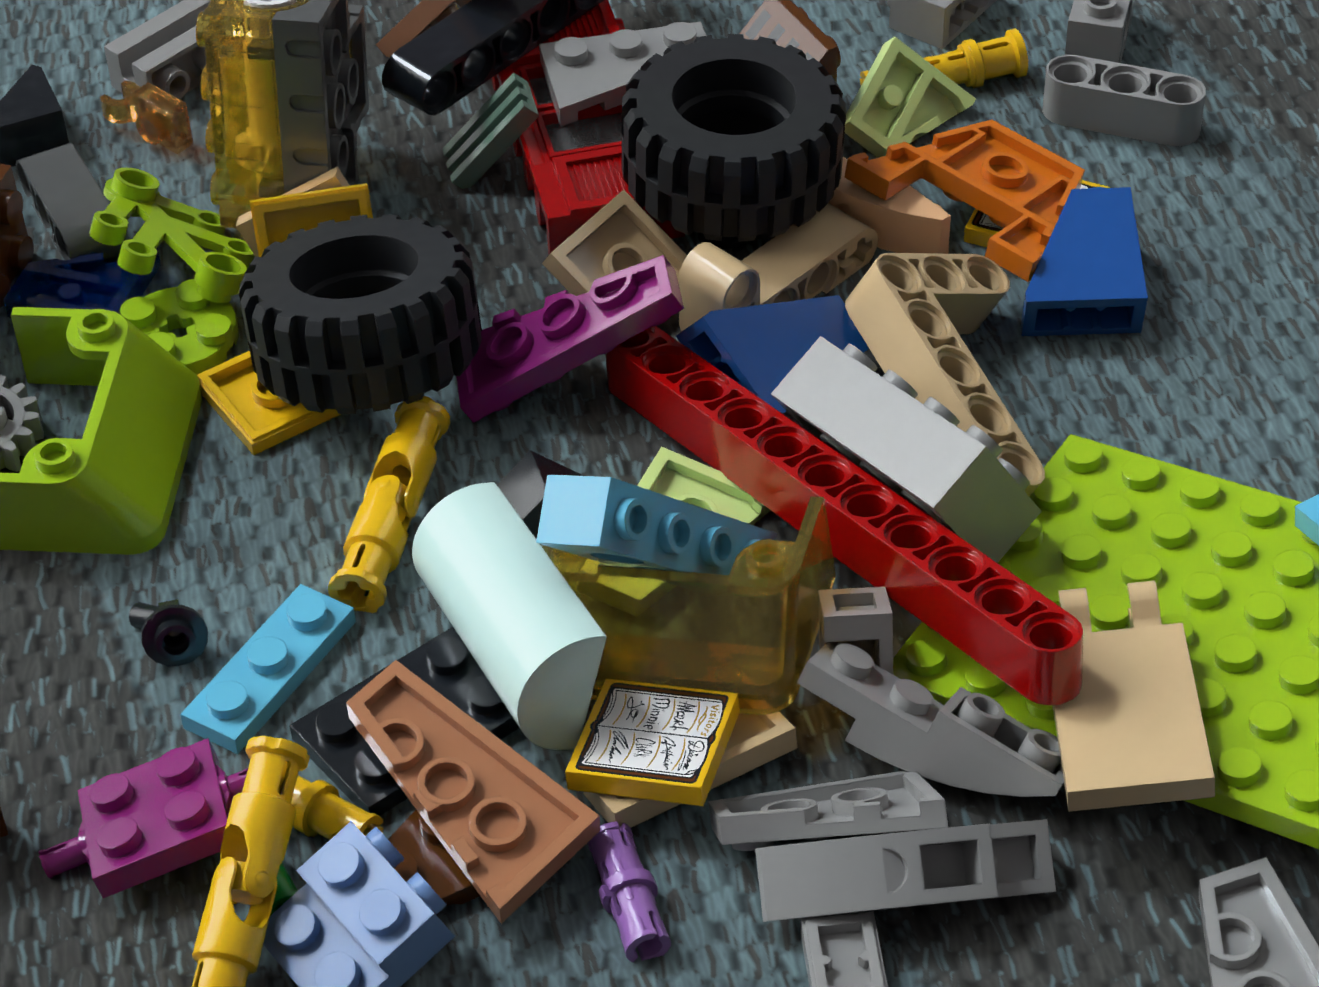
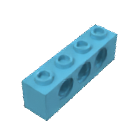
M547 475L536 543L701 593L767 598L770 576L775 566L774 550L777 533L612 477Z

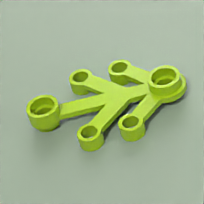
M127 167L116 169L113 178L106 181L103 190L104 196L111 202L104 211L94 213L89 231L90 237L105 245L118 246L122 244L117 264L125 271L138 275H147L152 272L157 256V248L164 240L196 272L194 280L198 285L197 292L200 296L216 303L230 302L233 295L239 293L244 275L255 258L246 241L224 236L227 220L220 214L199 210L161 196L158 192L160 183L150 173ZM131 216L141 217L145 221L143 226L133 239L124 240L129 224L128 219ZM200 246L216 252H205Z

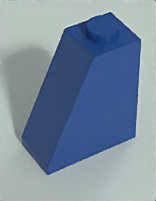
M1131 187L1072 189L1025 292L1020 328L1021 335L1141 333L1148 295Z
M839 295L714 310L676 335L681 344L782 414L786 410L771 393L820 336L841 350L848 343L854 345L863 353L869 349L849 317L845 303Z

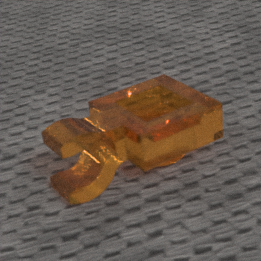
M124 81L121 83L123 99L115 100L105 94L100 97L103 116L106 120L118 124L135 122L139 134L147 143L151 145L160 144L176 154H179L193 144L186 103L148 82L140 87L134 82Z

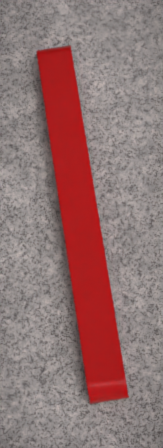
M652 326L618 344L612 351L605 354L608 386L614 396L712 468L721 471L727 479L874 587H886L889 598L1025 698L1037 704L1060 705L1073 700L1080 693L1083 674V628L1081 623L1069 612L657 326Z

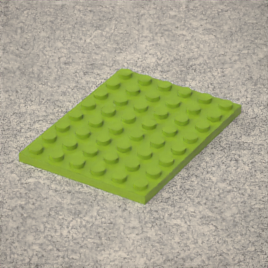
M1070 434L1045 465V478L1030 496L1042 512L1007 551L998 564L1058 606H1060L1059 590L1086 588L1092 632L1131 628L1128 614L1130 600L1127 583L1155 580L1162 625L1183 623L1215 776V797L1183 801L1319 849V546L1295 526V506L1302 502ZM923 622L920 623L893 658L894 676L921 684L930 691L934 700L943 705L962 687L971 693H980L991 697L1003 707L1007 715L1030 729L1044 730L1057 737L1052 705L1037 704L1025 698Z

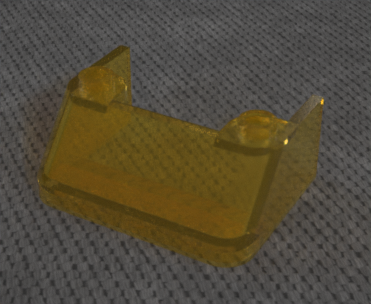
M811 496L796 542L772 539L757 541L737 555L729 575L606 566L605 563L541 545L607 636L591 699L597 700L606 678L738 693L739 713L756 715L771 714L783 710L797 697L800 689L797 681L810 658L819 630L818 590L832 589L836 578L824 497Z

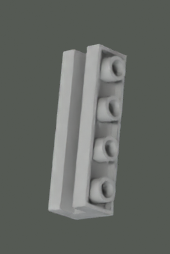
M183 0L104 46L112 87L154 113L172 101L180 100L187 92L212 77L223 74L227 68L245 58L244 36L246 35L243 0ZM297 0V7L301 6L300 0Z

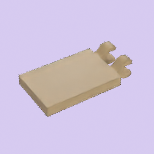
M1155 580L1127 583L1130 600L1128 614L1131 628L1092 632L1086 588L1058 591L1060 607L1073 615L1083 628L1081 691L1069 702L1052 705L1069 812L1215 797V776L1183 623L1162 625Z

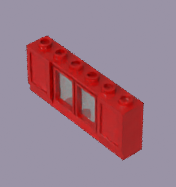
M604 0L543 43L556 42L566 37L585 38L612 34L618 30H624L625 27L622 18H615L609 1ZM537 46L492 77L491 80L494 91H497L512 73H515L529 83L539 117L513 143L516 157L523 156L526 187L528 191L534 190L536 215L539 225H546L548 254H550L622 190H625L633 199L634 197L628 190V184L623 179L621 169L622 105L606 111L600 104L578 111V121L560 127L540 63L539 46ZM645 206L641 207L671 239L685 237V233L676 231L670 221L667 220L661 223L645 210Z

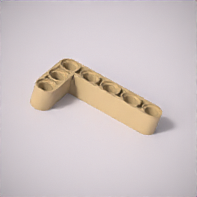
M880 254L845 300V308L849 317L884 373L891 370L910 384L918 393L915 399L922 404L929 397H932L944 405L960 421L957 427L964 432L971 425H975L989 435L1003 450L997 459L1002 458L1030 481V485L1024 490L1030 497L1044 480L1045 470L959 335L975 332L1010 288V281L1006 273L991 259L977 254Z

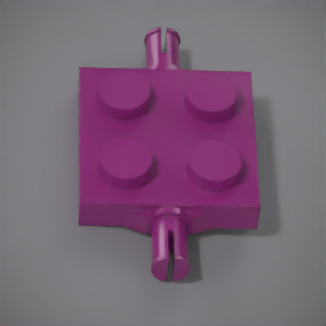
M209 738L187 747L172 749L157 759L127 771L104 776L96 783L79 789L78 796L82 823L78 836L45 850H39V858L46 875L51 879L55 875L89 863L92 879L104 899L220 852L233 796L242 793L248 768L227 776L220 768L218 756Z

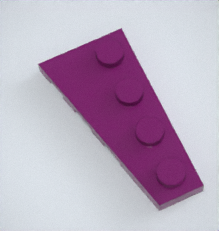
M662 255L595 279L590 291L576 296L564 290L545 297L544 308L521 316L514 308L494 315L492 320L493 326L481 331L482 341L468 368L461 376H456L460 408L474 423L495 411L507 408L513 401L544 384L557 381L565 373L594 357L612 351L618 344L642 331L664 323L672 315L684 309L675 269L666 257Z

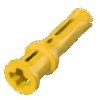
M1016 28L1007 30L1004 37L976 43L973 39L962 41L957 46V50L936 56L924 57L926 61L956 84L965 83L967 87L972 86L973 88L983 86L984 80L1009 74L1019 78L1026 76L1028 73L1026 46L1021 33ZM869 71L860 72V85H862Z

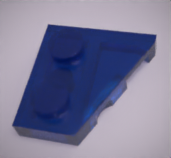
M158 248L153 270L147 275L127 272L117 262L105 264L103 253L80 255L70 260L49 259L28 262L3 299L7 317L11 318L13 307L104 309L120 314L121 305L132 297L142 296L161 267Z

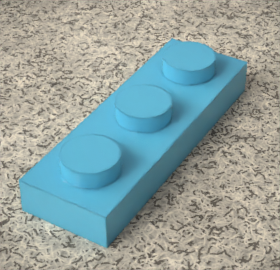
M300 584L180 714L183 728L205 739L209 738L211 742L239 754L247 745L248 740L256 735L355 624L354 607Z

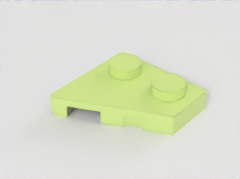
M893 37L883 44L848 109L845 133L876 157L886 156L888 146L902 142L912 143L950 118L971 107L976 98L898 38Z

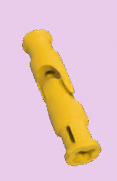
M423 396V399L410 404H406L403 401L398 405L394 414L395 423L397 424L394 433L386 437L366 487L363 502L359 506L343 546L346 557L342 569H339L331 577L328 584V594L331 598L354 607L356 611L376 613L378 608L385 603L387 597L384 585L388 573L394 571L400 562L408 540V527L411 519L417 514L437 461V454L434 448L437 440L447 432L450 425V415L446 408L427 396ZM366 590H370L368 596H364Z
M269 736L252 737L247 742L245 752L250 759L242 793L233 796L220 849V863L212 878L192 953V958L198 963L192 987H245L248 975L257 972L277 890V874L280 864L284 861L296 815V809L291 805L298 773L307 768L310 758L307 754V749L295 742ZM234 904L250 905L248 915L244 921L235 913Z

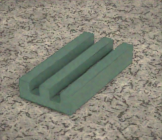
M512 73L442 148L444 156L449 158L446 164L447 168L453 172L450 175L453 184L462 189L470 188L539 117L528 81Z

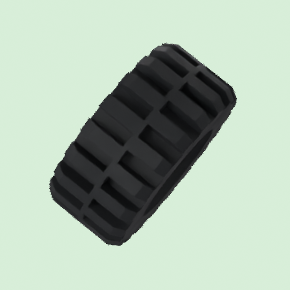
M727 34V38L713 39L712 35L696 37L691 44L685 45L682 41L668 46L663 56L656 53L641 66L640 70L638 69L631 77L626 86V94L622 97L621 169L623 179L628 184V190L641 207L645 206V210L661 223L667 220L670 221L676 231L687 235L695 231L703 233L705 239L722 241V237H738V242L754 241L756 236L767 233L770 238L784 234L789 229V225L794 224L800 227L816 215V211L820 212L833 198L834 190L840 184L846 121V103L842 99L843 93L832 75H829L825 67L815 58L807 60L802 50L792 45H788L786 48L778 46L775 39L759 36L758 40L744 39V34Z
M383 214L381 218H368L367 215L350 216L351 220L335 222L333 219L318 223L316 228L307 231L302 228L288 234L287 240L284 242L275 241L266 247L262 256L255 257L249 265L239 289L240 304L253 370L257 374L258 380L273 395L276 394L282 401L290 405L296 406L301 403L307 410L321 413L326 409H336L339 414H356L358 409L373 408V412L391 409V404L402 401L410 404L423 399L424 393L430 390L438 392L450 384L454 375L461 376L480 347L482 327L470 253L447 229L440 225L432 227L427 220L415 217L411 220H402L399 215Z

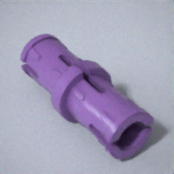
M618 822L600 825V831L587 844L601 877L602 885L599 888V896L603 908L608 913H612L616 921L625 956L629 961L634 962L638 958L636 947L641 961L663 956L671 946V939L656 906L655 898L658 894V887L654 876L649 870L644 869L643 864H641L633 833L628 824L623 823L620 828Z

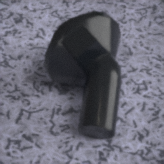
M178 599L158 603V606L138 602L130 610L129 622L134 628L141 629L142 646L146 654L156 663L168 667L185 665L193 662L203 653L208 643V627L203 617L196 610L180 605Z

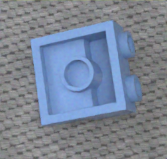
M350 821L296 870L306 881V884L270 916L263 945L298 987H401L455 937L437 917V914L447 904L418 872L407 882L394 868L405 858L376 826L365 836Z

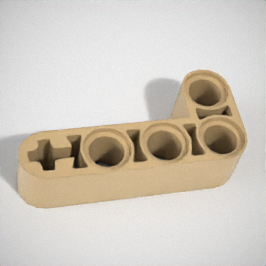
M827 204L820 212L816 211V215L800 227L792 224L786 233L775 236L741 261L710 242H703L689 252L679 271L678 283L684 309L679 311L681 332L710 311L811 299L821 291L827 294L870 262L877 248V232L835 206Z

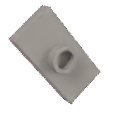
M874 911L801 918L800 934L809 987H888Z

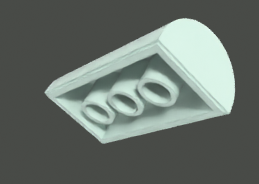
M495 482L479 483L461 488L437 503L418 527L412 547L415 569L523 734L532 743L546 749H575L583 731L607 636L542 546L536 543L537 539Z

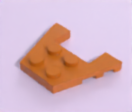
M991 119L934 134L932 144L917 148L907 142L890 145L887 148L886 156L868 160L869 156L865 152L852 155L847 160L844 178L885 201L917 180L924 179L942 189L948 198L958 202H965L985 213L994 224L1004 227L989 238L985 257L1029 282L1033 277L1071 190L1080 189L1085 170Z

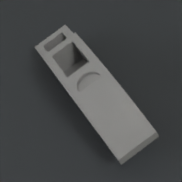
M838 641L827 642L807 661L797 681V684L855 718L845 739L846 742L879 760L907 772H917L921 777L953 787L988 794L1019 797L1056 796L1064 786L1058 738L1044 730L1030 729L1007 715L997 701L984 694L971 693L960 687L947 703L943 705L934 700L930 691L921 684L908 679H899L874 664L872 657L861 648L851 644H841Z
M1047 819L917 830L755 849L763 922L1056 892Z

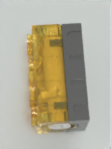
M211 0L207 8L198 14L196 41L199 47H206V66L201 75V95L204 101H210L211 119L207 124L205 142L207 152L215 154L216 171H214L211 178L210 197L213 205H220V226L236 228L238 217L251 211L249 200L280 196L337 166L349 185L358 184L359 171L357 166L356 133L361 125L362 118L366 116L369 110L364 6L348 5V0Z

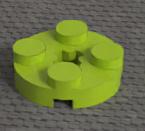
M194 279L186 280L178 287L166 288L144 297L138 296L126 300L120 307V314L196 375L223 363L227 359L226 352L233 346V343L236 345L238 341L239 330L232 305L229 302H212L200 296L197 292L198 285ZM177 328H186L187 334L182 337H176L174 333H169V331Z

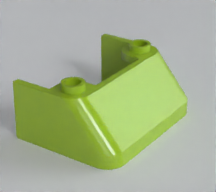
M13 307L11 319L27 383L98 386L82 439H47L34 446L26 454L19 473H0V550L134 555L153 549L165 537L201 407L202 393L197 375L117 312L104 309Z

